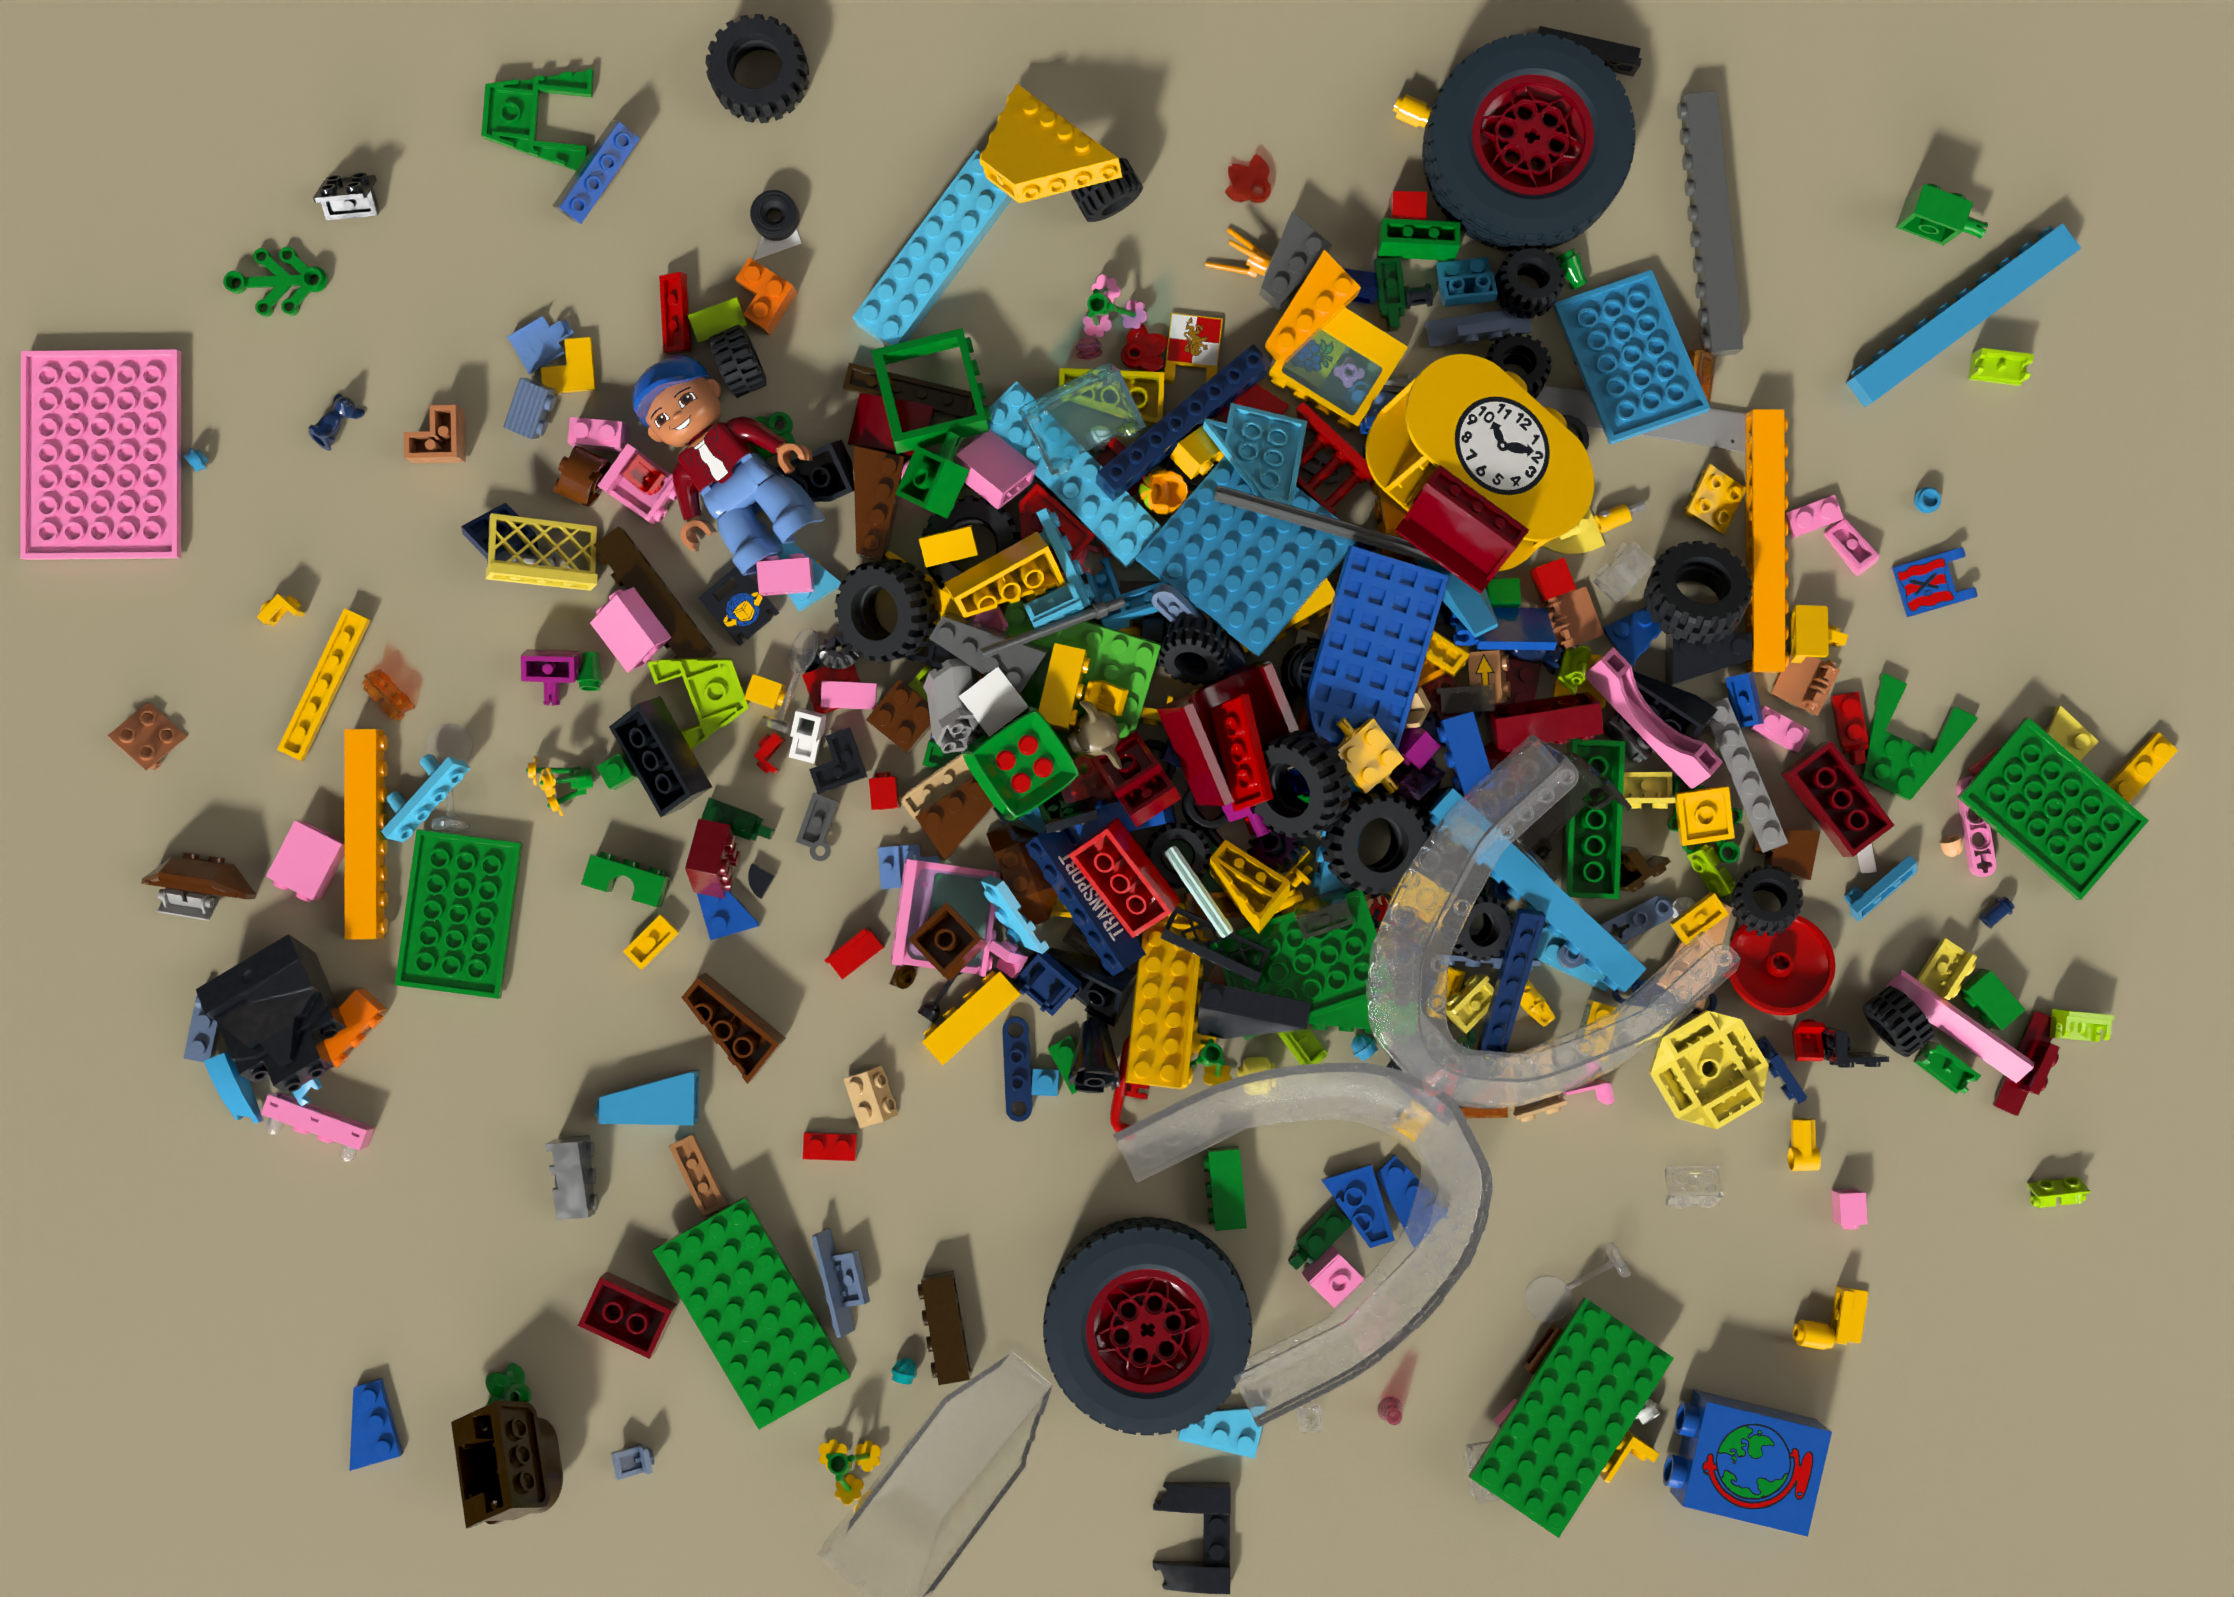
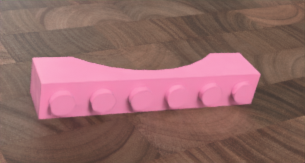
M1614 647L1595 661L1586 671V679L1691 789L1712 776L1723 763L1705 742L1692 739L1678 732L1655 714L1637 687L1632 666Z

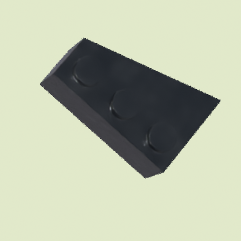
M1731 633L1730 635H1725L1724 639L1719 641L1712 639L1707 644H1701L1700 641H1696L1695 644L1686 643L1685 639L1680 638L1677 640L1672 638L1673 634H1667L1665 683L1673 685L1751 660L1752 633Z

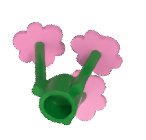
M1106 275L1098 276L1097 283L1092 285L1093 294L1087 301L1090 311L1088 316L1083 318V324L1086 325L1084 327L1085 334L1088 336L1096 335L1100 338L1104 335V332L1110 331L1112 328L1108 314L1110 311L1121 313L1122 317H1124L1123 326L1125 328H1140L1141 323L1147 319L1144 303L1130 300L1126 308L1112 304L1114 298L1119 297L1121 294L1120 287L1116 285L1117 280L1114 277L1108 278Z

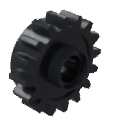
M1270 826L1272 831L1268 834L1248 841L1252 848H1249L1247 853L1278 874L1288 872L1298 863L1300 855L1303 854L1301 847L1304 846V842L1300 837H1287L1285 833L1281 835L1273 830V826Z

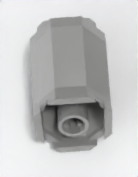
M947 659L942 663V669L937 671L934 668L928 673L923 686L928 698L932 737L944 753L964 751L985 734V730L959 698L961 694L980 681L978 672L961 659Z

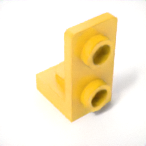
M1627 1431L1603 1468L1600 1476L1604 1481L1610 1483L1630 1451L1640 1460L1645 1461L1647 1458L1653 1463L1660 1455L1659 1452L1647 1442Z

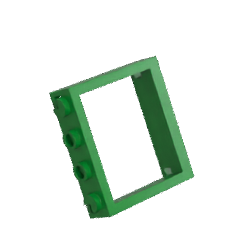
M963 328L871 350L897 454L915 450L916 446L924 448L943 443L948 431L963 438L989 432L987 421L992 420L989 406H983L981 399L986 398L983 383H977L975 376L980 375L977 360H971L969 353L974 352L970 337L965 338ZM959 347L977 415L902 433L886 364Z

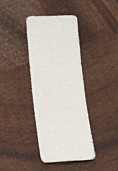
M1871 843L1857 854L1861 873L1877 872Z

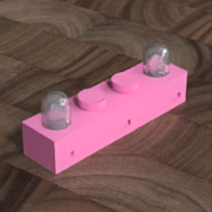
M280 1092L268 1094L261 1115L269 1117L266 1131L270 1135L279 1134L284 1123L294 1126L293 1130L298 1133L308 1134L310 1132L318 1135L317 1139L323 1142L333 1143L335 1141L343 1144L340 1150V1158L344 1162H351L355 1159L358 1150L369 1146L375 1130L373 1126L310 1103L300 1106L296 1098Z

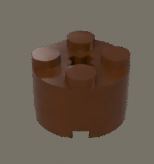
M575 445L569 458L564 456L559 464L558 470L561 471V475L554 485L553 492L590 508L600 496L597 493L600 488L598 484L611 467L610 462H608L609 460Z

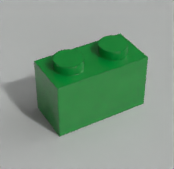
M1980 969L1961 986L1962 1001L1969 1008L1975 1009L1980 1014L1978 1017L1980 1022L1988 1029L1992 1028L2002 1031L2025 1011L2023 1006L1991 970Z

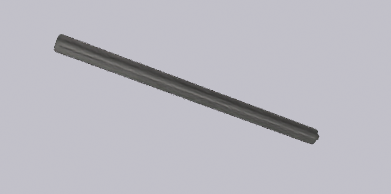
M1221 485L1217 486L1215 490V501L1440 565L1404 538Z

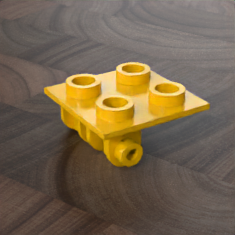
M1709 464L1706 470L1701 472L1702 476L1694 487L1696 492L1691 493L1693 498L1685 506L1684 510L1686 512L1684 515L1692 519L1697 517L1725 535L1746 491V487Z

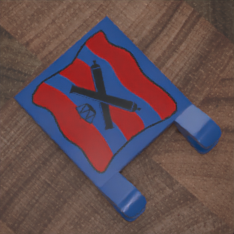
M1962 547L1892 568L1906 617L1978 596L1975 587L1956 592L1947 562L1964 558L1966 554Z

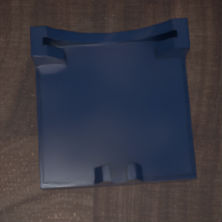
M506 502L461 526L462 534L487 559V563L490 514L520 517ZM496 521V530L503 538L513 532L507 523ZM528 525L521 529V532L530 542L537 537L536 533ZM514 534L507 540V543L516 553L526 546L517 534ZM536 541L533 545L538 549V542ZM503 545L495 550V560L507 561L512 557Z

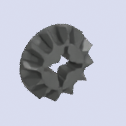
M834 633L833 638H825L824 644L819 645V657L825 666L832 669H844L853 665L859 659L860 655L853 652V646L847 645L843 640L844 634L837 636ZM837 646L842 648V656L836 651Z

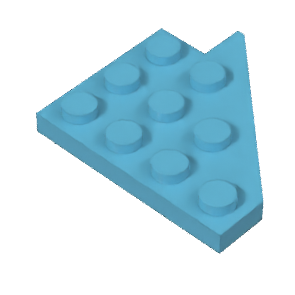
M1234 403L1230 404L1226 423L1205 418L1203 429L1255 495L1293 506L1307 421Z

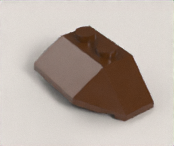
M1012 824L986 833L1005 884L1021 905L1019 913L1025 916L1027 920L1032 921L1034 926L1048 921L1058 894L1044 878L1042 870L1036 861L1030 857L1025 846L1026 843L1039 834Z
M183 852L182 857H171L142 878L141 884L239 899H255L256 893L234 864L225 863V858L209 856L208 860L199 859L200 854Z

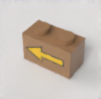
M1504 650L1468 652L1470 655L1468 664L1471 705L1507 702V697L1511 696L1510 682L1506 681L1505 671L1509 670L1508 655H1504Z

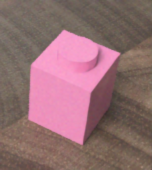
M1859 1189L1831 1190L1833 1222L1842 1225L1843 1229H1858L1859 1225L1868 1224L1866 1192Z

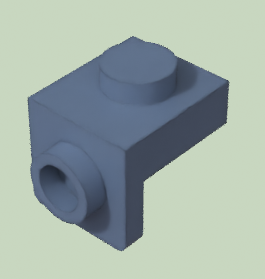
M638 1444L611 1452L615 1479L620 1480L643 1472L645 1474L652 1473L651 1465L655 1464L652 1450L648 1449L647 1446Z

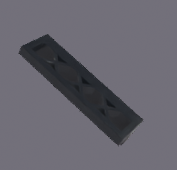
M1540 26L1537 33H1541V36L1551 34L1559 36L1558 39H1563L1564 37L1572 40L1577 46L1581 44L1591 50L1590 53L1592 55L1596 54L1605 62L1604 65L1606 67L1609 66L1614 73L1633 77L1641 65L1642 58H1639L1641 48Z
M1179 906L1175 908L1164 927L1161 939L1258 983L1264 964L1271 952L1270 948L1235 932H1232L1225 938L1218 937L1217 930L1209 920ZM1177 913L1188 918L1190 928L1179 930L1172 927ZM1193 921L1199 924L1194 926ZM1206 926L1212 929L1215 938L1203 941L1199 939L1196 930ZM1193 931L1194 936L1188 934V932ZM1229 937L1236 940L1239 948L1230 953L1223 950L1220 943L1221 940ZM1217 942L1218 947L1212 945V943ZM1241 943L1247 945V947L1242 948ZM1256 949L1262 952L1263 955L1258 965L1247 961L1244 952ZM1241 953L1242 958L1235 955Z

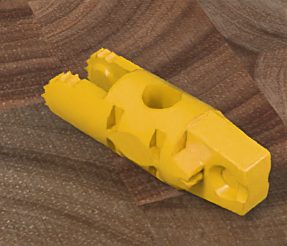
M1527 979L1520 1005L1527 1014L1545 1027L1555 1019V1014L1544 996Z

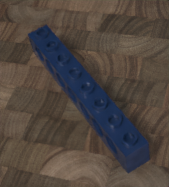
M1252 344L1097 472L1096 484L1114 502L1171 455L1180 441L1203 425L1205 418H1216L1231 403H1234L1262 380L1268 373L1271 364L1269 359Z

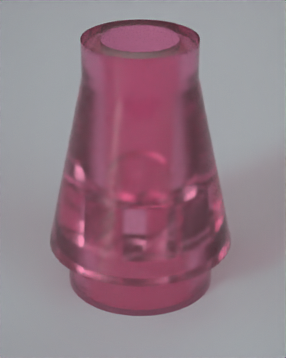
M1396 1397L1382 1399L1378 1405L1379 1417L1391 1425H1397L1402 1421L1404 1412L1402 1402Z

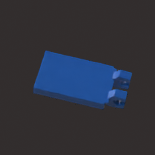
M1492 607L1498 627L1476 638L1451 611L1452 617H1449L1450 628H1456L1457 634L1453 636L1455 645L1472 646L1476 644L1477 649L1555 650L1557 641L1546 608Z

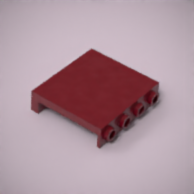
M1439 465L1394 531L1481 594L1509 556L1518 547L1529 532V529Z

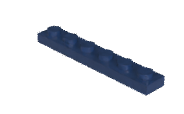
M1519 908L1517 910L1477 1046L1480 1054L1505 1056L1546 915L1542 911Z

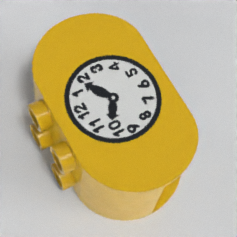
M1470 354L1449 355L1427 366L1377 414L1366 439L1368 468L1378 486L1407 512L1423 490L1426 482L1441 465L1529 529V532L1498 572L1506 571L1527 560L1539 547L1548 541L1558 538L1573 529L1583 519L1591 505L1594 493L1592 464L1581 441L1567 429V422L1563 415L1553 408L1543 407L1527 392V385L1520 376L1513 372H1504L1495 363L1479 356Z

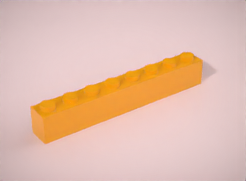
M344 729L345 940L383 939L388 931V920L385 918V907L388 904V894L385 892V881L388 878L385 855L388 852V842L384 839V835L381 832L388 824V816L384 813V803L387 802L386 798L388 796L387 788L384 787V777L388 774V765L384 761V751L387 750L388 739L384 735V730Z

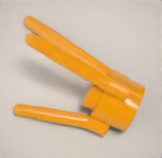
M1228 228L1227 232L1246 246L1244 247L1233 240L1228 242L1229 245L1249 256L1246 265L1250 269L1205 262L1206 267L1247 274L1255 278L1257 273L1264 276L1272 257L1233 229Z

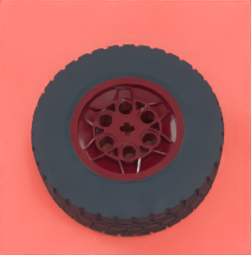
M1524 33L1510 35L1508 39L1503 37L1494 40L1491 45L1487 43L1478 48L1476 53L1472 52L1450 73L1436 97L1427 120L1423 136L1422 157L1424 158V172L1427 175L1426 181L1430 192L1433 191L1432 196L1438 207H1442L1441 211L1447 219H1452L1453 222H1460L1461 232L1464 230L1467 232L1466 235L1475 241L1480 240L1482 241L1481 244L1491 248L1496 246L1498 250L1509 252L1513 249L1517 251L1523 245L1526 249L1529 246H1535L1536 249H1540V247L1551 249L1562 245L1563 242H1569L1585 232L1601 217L1619 193L1630 171L1635 147H1633L1635 145V130H1633L1635 121L1633 112H1630L1632 106L1628 95L1625 96V89L1620 80H1616V74L1609 66L1606 67L1604 65L1605 62L1596 54L1592 55L1590 53L1591 50L1581 44L1577 46L1574 41L1564 37L1563 39H1558L1559 36L1551 34L1541 36V33H1528L1524 36ZM1518 111L1527 112L1529 118L1522 119L1519 117ZM1543 118L1552 119L1554 126H1547L1543 122ZM1499 129L1508 130L1511 136H1501ZM1527 137L1533 138L1532 144L1527 142ZM1549 144H1558L1561 148V151H1553L1550 148ZM1513 154L1517 162L1511 163L1507 161L1505 155ZM1531 162H1539L1542 166V169H1534L1531 166Z
M1135 1217L1123 1219L1120 1222L1116 1221L1106 1225L1107 1227H1101L1079 1242L1065 1257V1260L1055 1273L1056 1275L1052 1280L1047 1295L1043 1318V1338L1047 1361L1059 1387L1063 1389V1393L1072 1403H1075V1406L1085 1415H1090L1089 1418L1099 1424L1103 1423L1105 1427L1116 1431L1123 1430V1433L1136 1435V1433L1154 1436V1433L1162 1435L1172 1433L1171 1430L1175 1429L1177 1432L1188 1428L1189 1424L1194 1425L1205 1419V1415L1213 1413L1219 1408L1220 1403H1224L1232 1393L1231 1390L1235 1389L1241 1378L1240 1375L1245 1370L1252 1343V1318L1249 1301L1241 1278L1233 1263L1223 1250L1210 1238L1204 1236L1203 1233L1188 1227L1186 1224L1165 1218L1141 1217L1136 1219ZM1158 1296L1162 1299V1302L1158 1307H1151L1147 1304L1148 1298ZM1133 1303L1136 1306V1310L1132 1314H1126L1121 1310L1123 1304ZM1170 1315H1177L1181 1320L1178 1325L1170 1326L1166 1323V1319ZM1143 1323L1146 1325L1152 1323V1331L1150 1332L1148 1329L1142 1331ZM1120 1328L1126 1329L1129 1332V1336L1124 1340L1117 1339L1114 1335L1116 1330ZM1163 1341H1170L1174 1346L1169 1352H1163L1160 1350L1159 1345ZM1139 1347L1144 1348L1148 1351V1354L1145 1358L1138 1359L1133 1355L1134 1350Z

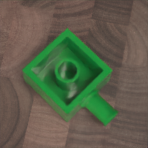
M1923 184L1906 198L1895 227L1944 246L1962 232L1981 239L1986 232L1984 228L1988 227V222H1983L1969 216L1974 202L1967 200L1964 195L1948 193L1941 190L1942 188L1936 184Z
M948 431L939 453L936 452V454L916 446L895 494L948 519L969 472L968 469L956 464L955 460H953L963 437Z

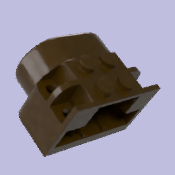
M495 1401L451 1422L466 1528H472L483 1522L498 1524L505 1520H516L528 1514L543 1513L556 1503L563 1486V1469L558 1438L551 1423L544 1418L538 1417L533 1405L528 1402Z

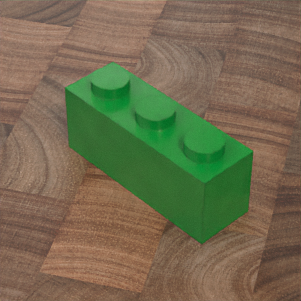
M1382 218L1377 233V257L1455 261L1460 248V222Z
M1239 1146L1207 1149L1208 1156H1203L1204 1172H1209L1210 1182H1205L1207 1198H1212L1213 1207L1208 1208L1209 1224H1214L1215 1231L1247 1228Z

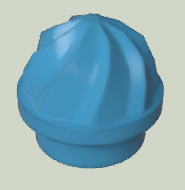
M1366 1034L1356 1035L1351 1044L1354 1051L1353 1055L1359 1057L1361 1061L1368 1059L1378 1050V1047L1375 1045L1376 1040Z

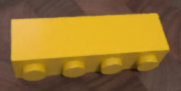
M1001 970L997 974L991 971L982 980L985 984L978 991L974 988L962 998L965 1003L957 1009L953 1006L943 1015L945 1021L940 1026L934 1023L923 1033L926 1038L922 1043L942 1066L1022 994Z

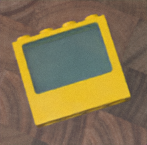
M1344 308L1283 367L1276 361L1268 377L1272 378L1271 382L1281 389L1286 387L1294 392L1293 396L1304 403L1308 401L1315 405V410L1326 417L1331 415L1338 420L1337 424L1346 430L1352 428L1356 431L1408 346L1347 308Z

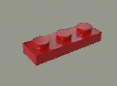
M676 272L659 276L663 353L672 355L691 351L687 274Z

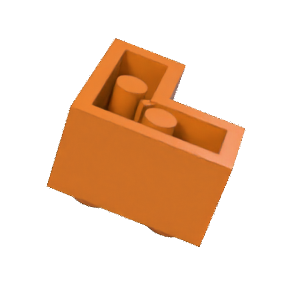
M749 257L735 278L741 288L755 296L743 316L748 323L770 336L797 295V291L791 283Z

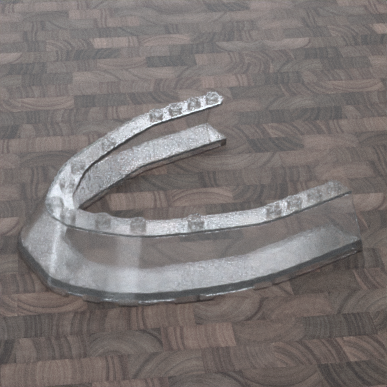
M1532 734L1464 795L1432 830V834L1425 841L1397 884L1371 947L1368 980H1366V999H1368V1021L1372 1034L1379 1046L1420 1091L1428 1097L1445 1104L1489 1109L1516 1107L1540 1101L1591 1082L1624 1065L1659 1041L1737 971L1741 960L1730 946L1715 944L1705 932L1701 931L1612 1013L1596 1019L1591 1024L1561 1037L1557 1036L1521 1053L1475 1050L1464 1047L1454 1040L1448 1029L1446 1018L1447 974L1452 950L1464 923L1502 852L1578 782L1579 774L1572 762L1565 755Z
M1318 1063L1281 1067L1251 1073L1211 1086L1113 1134L1136 1183L1247 1128L1288 1122L1320 1120L1357 1122L1404 1140L1415 1149L1419 1156L1421 1175L1410 1216L1400 1237L1382 1260L1326 1319L1248 1357L1245 1370L1233 1376L1257 1427L1332 1391L1381 1361L1384 1356L1395 1349L1431 1316L1444 1301L1445 1296L1456 1284L1466 1268L1469 1267L1477 1251L1476 1249L1485 1230L1489 1215L1488 1211L1493 1191L1492 1174L1488 1161L1462 1110L1447 1093L1437 1086L1403 1071L1368 1063Z

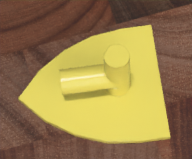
M1589 508L1583 519L1573 529L1542 546L1559 553L1581 554L1605 546V543Z

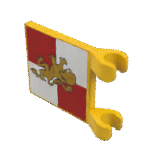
M1171 313L1164 383H1174L1176 366L1207 369L1205 383L1217 374L1222 318Z

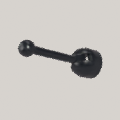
M959 972L951 981L948 980L936 999L924 1002L917 1012L932 1023H935L940 1015L939 1002L957 976L963 972Z

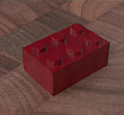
M698 818L685 866L694 893L725 899L726 892L731 891L734 876L731 873L733 866H738L740 851H737L738 843H735V835L732 833L729 824Z
M606 1272L599 1278L577 1326L650 1359L656 1353L678 1304L612 1273Z

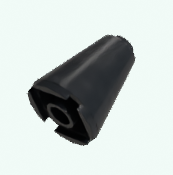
M1099 1017L1088 1018L1082 1023L1068 1079L1069 1085L1074 1084L1075 1090L1080 1092L1104 1093V1088L1111 1086L1112 1091L1121 1084V1074L1108 1024Z

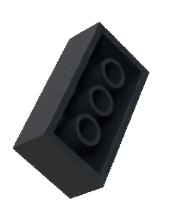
M661 696L637 704L609 726L660 817L683 809L712 788L710 781Z

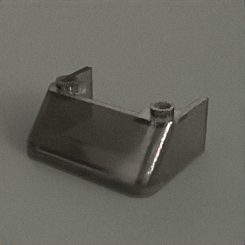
M1567 752L1554 761L1499 814L1496 823L1499 829L1527 858L1552 881H1555L1557 879L1556 875L1546 865L1554 854V846L1549 840L1586 804L1590 808L1598 810L1606 807L1614 799L1628 811L1632 806L1610 780L1574 752Z

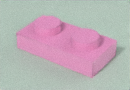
M1835 495L1785 513V520L1788 523L1792 538L1844 519Z
M1765 705L1762 706L1761 711L1764 723L1753 725L1750 729L1795 754L1799 753L1811 730Z

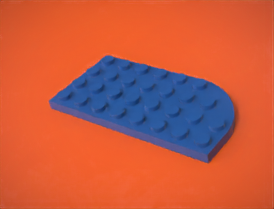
M1348 546L1306 693L1308 719L1313 733L1318 734L1317 738L1324 737L1330 741L1329 745L1331 747H1337L1345 737L1344 733L1336 725L1340 719L1345 717L1352 728L1355 729L1360 727L1369 718H1374L1398 750L1448 582V575L1355 546Z

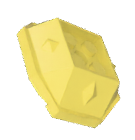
M1705 1010L1660 1037L1649 1074L1676 1118L1719 1129L1763 1102L1769 1065L1742 1019ZM1710 1061L1712 1071L1704 1075L1702 1066L1705 1062Z

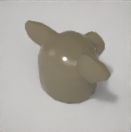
M1080 701V705L1086 712L1077 718L1073 733L1066 737L1070 751L1073 754L1085 752L1094 756L1107 755L1112 764L1117 769H1121V760L1115 751L1119 743L1120 732L1114 717L1106 711L1097 709L1092 702Z

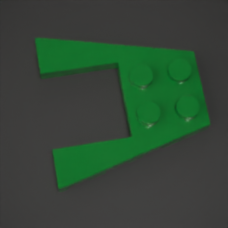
M589 68L586 71L575 73L572 71L562 72L560 75L544 77V75L535 76L534 79L521 81L515 79L485 84L481 136L483 139L577 171L588 155V147L586 145L536 141L540 93L592 98L593 69Z
M1881 673L1879 676L1878 693L1875 696L1873 721H1871L1869 728L1868 749L1865 750L1866 763L1862 765L1860 778L1909 801L1969 731L1978 717L1955 706L1951 707L1931 751L1922 749L1886 731L1907 683L1886 673Z

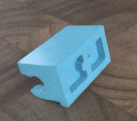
M1072 582L1038 599L1023 604L1034 629L1084 610Z

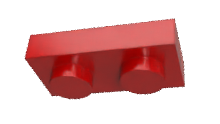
M804 1132L803 1159L856 1161V1133Z

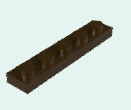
M853 363L848 364L843 385L844 390L859 394L882 396L876 369ZM887 372L895 399L933 406L935 412L960 418L971 416L974 405L971 391Z

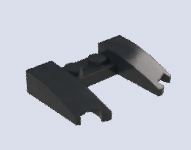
M1164 1482L1163 1487L1167 1489V1492L1161 1503L1156 1500L1154 1501L1153 1510L1203 1514V1561H1153L1154 1570H1160L1166 1583L1162 1584L1163 1589L1189 1593L1230 1594V1482Z

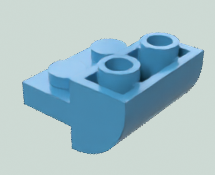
M1488 257L1436 262L1439 300L1442 307L1496 301L1498 293L1494 273L1490 270Z

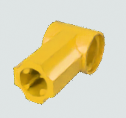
M1790 1119L1791 1147L1788 1149L1787 1155L1790 1170H1819L1821 1157L1819 1149L1816 1147L1815 1119Z

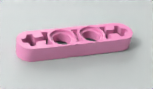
M1965 776L1957 782V796L1974 776ZM1957 798L1968 868L1975 876H1990L1996 869L1991 827L1980 817L1976 821H1972L1968 817L1969 807ZM1976 832H1980L1984 836V843L1979 847L1975 846L1972 842V836ZM1986 850V854H1974V851ZM1981 859L1983 862H1987V867H1984L1983 870L1977 868V864L1981 863Z

